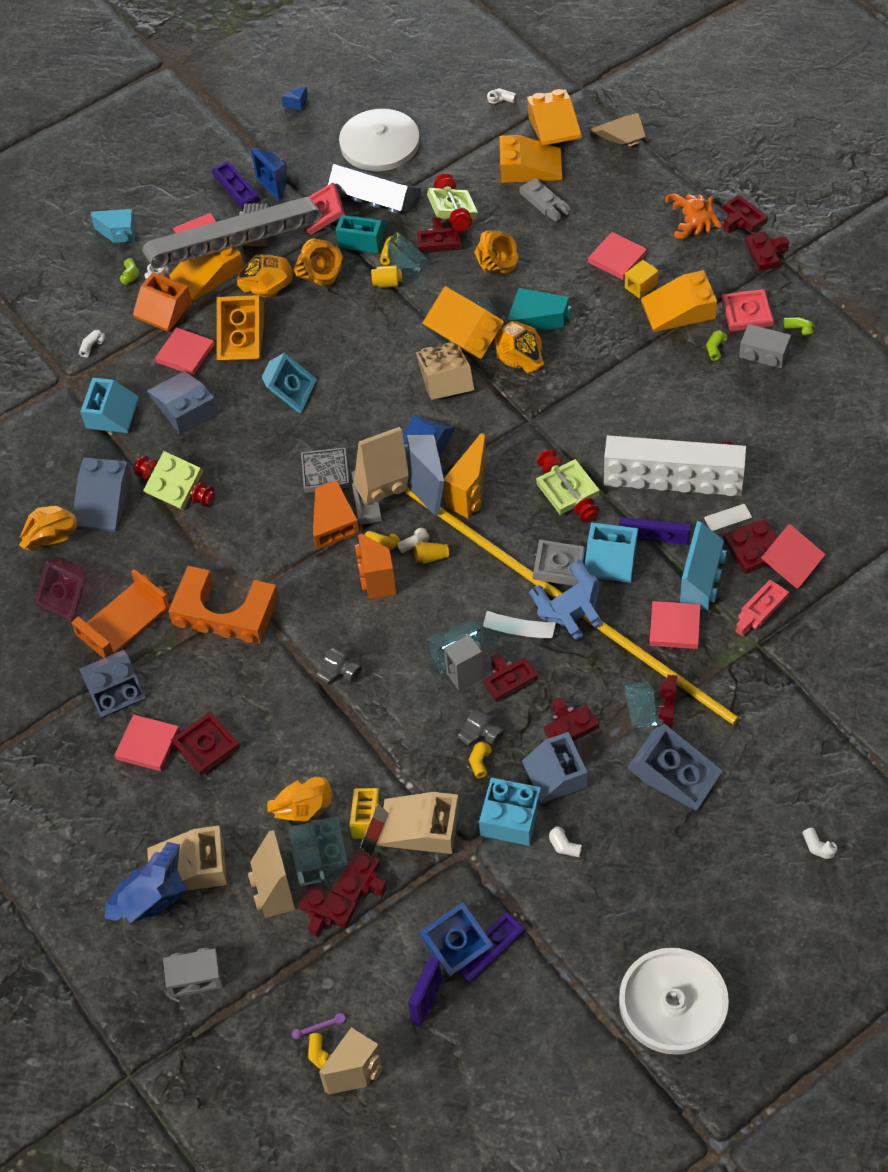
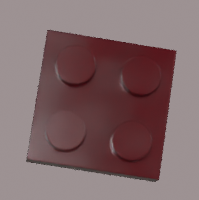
M765 518L723 534L725 544L745 574L768 565L761 557L777 539V535Z
M211 711L171 739L172 745L200 776L240 749L239 742Z

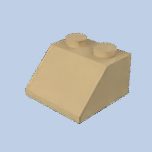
M351 1027L319 1071L324 1091L328 1094L367 1087L371 1080L375 1081L383 1069L378 1044Z

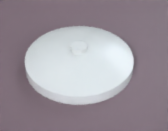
M373 109L354 116L343 126L339 136L340 150L343 157L353 166L368 171H386L402 166L416 154L420 143L419 130L415 122L409 116L390 109Z
M663 948L643 955L627 970L620 987L619 1007L627 1029L640 1043L661 1053L686 1054L708 1045L721 1031L728 1011V992L721 974L707 959L685 949Z

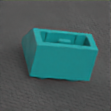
M341 215L336 228L338 248L378 253L388 226V220Z

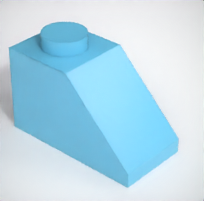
M132 209L91 212L95 230L113 243L134 242L135 220Z

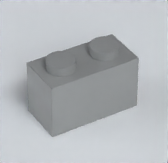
M748 324L740 343L739 357L768 366L782 368L789 351L791 335Z
M469 634L444 647L446 673L458 690L484 677L483 667L485 664L482 659L484 650L478 641L474 642Z
M201 948L196 952L188 954L174 953L170 957L163 958L166 988L170 998L223 988L220 963L215 948Z

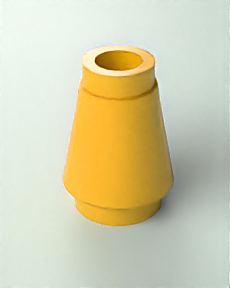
M421 541L419 544H414L416 563L421 562L423 565L449 557L447 544Z

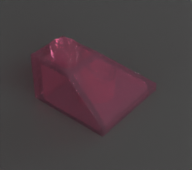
M64 558L47 560L34 604L72 622L75 618L87 579L82 568Z

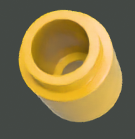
M397 265L379 266L377 269L371 270L372 285L378 286V288L398 287V282H402V270L397 269Z

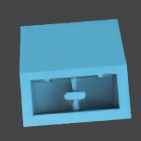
M92 378L80 411L85 428L128 433L139 402V396L114 380Z
M591 522L585 567L590 575L596 576L598 579L631 583L637 549L638 528Z
M491 778L479 820L480 836L530 846L536 823L541 787Z

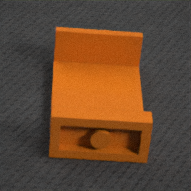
M135 569L131 571L134 583L86 623L78 616L71 622L75 634L103 658L119 652L170 608L167 592L160 586L156 587L146 574L143 573L141 575Z

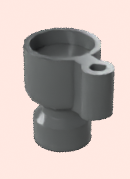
M334 647L326 654L322 668L317 672L316 677L329 685L339 675L343 674L346 680L353 683L360 676L362 666L356 662H350L348 654Z
M478 708L470 714L465 722V727L459 732L457 738L467 746H471L484 736L486 742L496 746L504 737L505 730L498 725L494 726L492 717Z

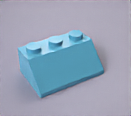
M699 521L696 523L682 576L680 603L700 604L701 610L708 611L710 602H715L717 588H714L715 583H720L722 569H719V565L725 563L727 551L723 550L724 540Z

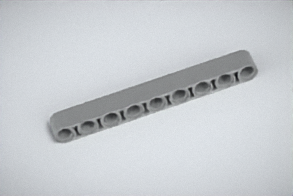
M304 197L148 241L143 246L142 251L153 268H162L315 224L320 220L322 213L310 197Z

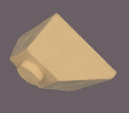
M638 113L589 129L591 134L618 144L628 143V146L640 143V138L646 137Z

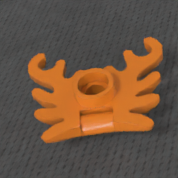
M675 193L665 197V202L675 200L673 208L683 207L682 213L685 214L684 221L686 223L678 225V229L683 230V232L675 231V238H687L694 228H697L695 235H699L704 226H706V231L710 232L711 223L717 228L722 227L714 213V196H710L708 200H705L701 194L697 198L694 195L688 194L685 196L686 199Z

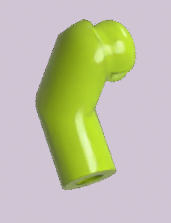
M132 258L124 261L126 270L120 276V281L124 285H129L130 282H133L139 276V270Z
M800 317L784 318V329L802 328L803 335H812L814 333L813 327L815 326L812 321Z
M720 330L713 332L706 343L712 361L720 359L721 354L718 346L727 341L726 333Z

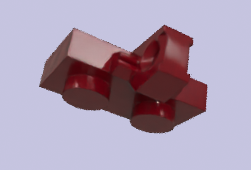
M740 195L724 203L723 210L729 215L724 219L723 229L728 233L735 231L738 227H746L751 232H754L767 224L768 216Z
M439 217L432 218L433 229L417 231L419 253L460 249L459 231L454 228H442L441 218Z
M766 231L745 236V243L758 271L779 267L780 260L778 255L789 251L787 237L769 239Z
M498 652L490 657V664L494 670L492 675L483 679V682L494 700L498 702L538 680V674L525 657L514 663L511 661L506 663Z
M667 674V682L661 681L658 696L664 699V705H659L658 719L663 720V724L672 729L677 675Z
M558 698L552 701V710L555 713L553 716L554 722L544 726V732L548 738L569 732L572 740L575 741L599 729V722L587 705L574 710L573 707L567 708L563 700Z
M357 849L333 888L332 893L354 901L356 904L362 894L367 895L369 891L383 897L387 890L386 882L379 879V875L376 873L380 866V860Z
M312 884L309 885L298 905L299 910L308 913V917L311 919L308 925L309 934L318 938L325 925L330 927L331 924H335L346 929L357 908L356 902Z

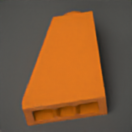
M337 480L315 488L313 537L316 549H321L359 534L357 518Z

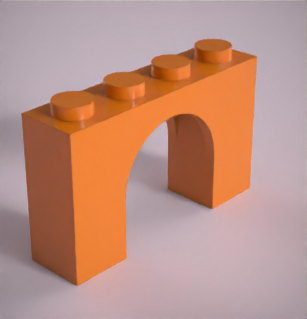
M187 566L168 610L171 623L179 628L187 627L202 633L210 632L219 634L224 638L232 637L247 643L255 642L261 644L279 599L276 585L254 580L247 598L240 608L230 613L217 614L204 607L213 585L210 570Z

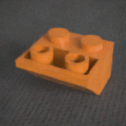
M152 272L140 287L133 318L169 332L192 304L188 286Z
M359 534V544L355 545L362 591L367 590L368 599L396 595L390 550L371 538Z

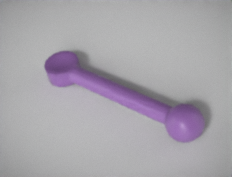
M338 1013L334 1019L302 1030L294 1029L292 1037L297 1040L304 1034L333 1024L343 1025L346 1021L345 1015Z

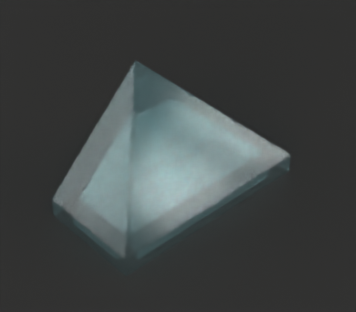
M398 231L387 242L391 266L397 265V269L419 271L429 260Z
M649 682L624 684L623 687L632 728L657 725L654 692Z

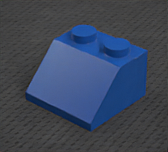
M461 902L417 934L431 956L439 959L440 966L449 977L493 946L464 902Z

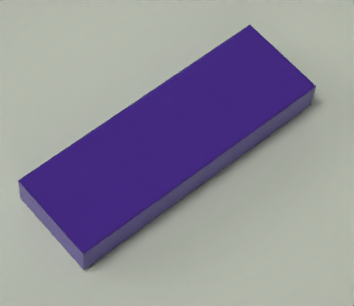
M230 161L212 169L214 177L242 209H244L245 203L253 204L260 201L259 195Z
M620 517L619 526L638 528L639 540L689 545L691 524Z
M505 912L484 932L493 946L456 972L469 985L525 933V928L508 912Z

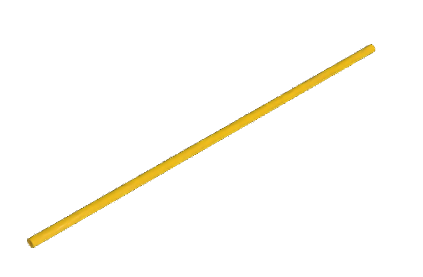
M408 487L403 491L426 507ZM440 507L439 515L437 516L534 585H541L543 590L551 597L556 598L562 594L561 591L546 581L533 580V572ZM587 615L581 617L593 626ZM605 622L597 627L599 631L667 678V674L677 675L678 687L732 725L737 723L738 716Z

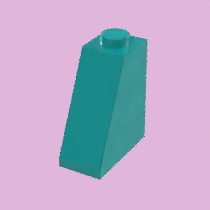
M519 288L507 322H520L535 328L536 331L562 328L566 319H570L572 307L569 306V297Z

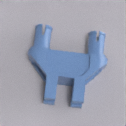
M582 560L575 561L579 570H577L573 563L569 566V570L575 576L578 584L550 601L541 585L535 586L539 595L535 593L533 588L529 591V595L538 607L537 615L539 618L547 622H555L558 625L566 626L575 641L584 636L575 622L584 615H587L595 628L603 624L595 610L599 581L596 576L590 575Z

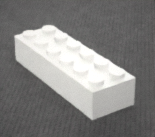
M607 435L604 456V485L741 496L746 446Z

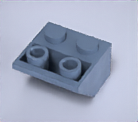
M124 650L79 669L100 717L145 698L129 657Z
M569 732L544 740L522 760L532 786L541 787L540 804L587 788L588 773Z

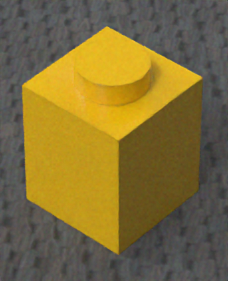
M644 260L625 273V288L639 299L658 285V270Z

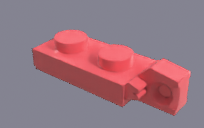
M769 580L741 609L738 617L740 620L736 624L737 629L735 632L743 637L751 628L756 630L789 597L790 592L774 581Z

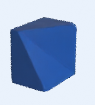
M301 87L283 94L281 97L283 107L302 110L308 98L307 87Z

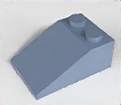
M186 371L147 391L180 435L218 415L214 397L200 381Z
M407 435L406 444H404L409 474L407 487L433 515H439L444 478L434 435Z
M83 458L77 479L73 509L78 529L117 531L132 480L127 461Z
M665 724L652 730L627 767V769L649 786L693 810H698L723 771Z

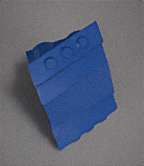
M167 842L162 851L155 852L148 863L139 870L134 869L127 880H122L106 903L105 919L118 921L125 915L129 923L133 924L144 919L149 920L159 915L187 892L188 889L182 882L177 869L180 844Z

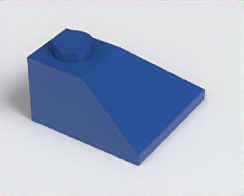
M255 147L252 148L251 152L256 179L278 201L282 200L287 183V165L282 158L279 159L272 152Z
M414 414L403 433L404 444H406L407 435H434L440 457L455 427Z

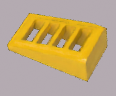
M379 788L354 789L349 825L353 839H364L376 806L379 804ZM359 799H372V801H359Z

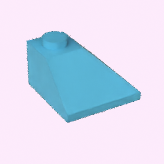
M285 353L270 360L262 375L266 387L298 413L302 412L317 380Z

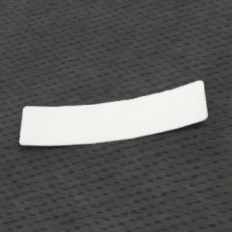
M490 611L486 612L483 623L484 627L496 631L536 638H552L556 625L555 622L517 619Z

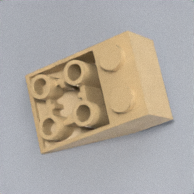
M445 343L442 347L437 348L426 347L416 352L420 370L431 400L474 390L470 365L461 348L454 343Z
M428 792L384 800L383 808L388 812V815L376 843L377 846L452 854L460 809L458 794Z
M220 826L193 829L147 848L149 862L153 854L161 852L167 842L180 844L177 869L182 882L188 890L227 885L224 839Z

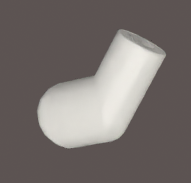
M499 88L488 92L487 99L492 104L502 101L515 103L517 94Z
M100 330L91 332L83 339L79 355L84 358L89 357L92 345L95 342L102 344L106 337L105 334L101 333Z
M418 528L413 536L398 542V548L401 553L414 548V544H419L420 541L427 542L429 534L425 528Z
M554 827L549 833V840L555 851L560 854L580 858L582 845L570 843L564 829Z
M808 828L803 831V836L812 854L824 859L834 857L837 852V845L834 842L827 841L823 843L819 841L814 828Z

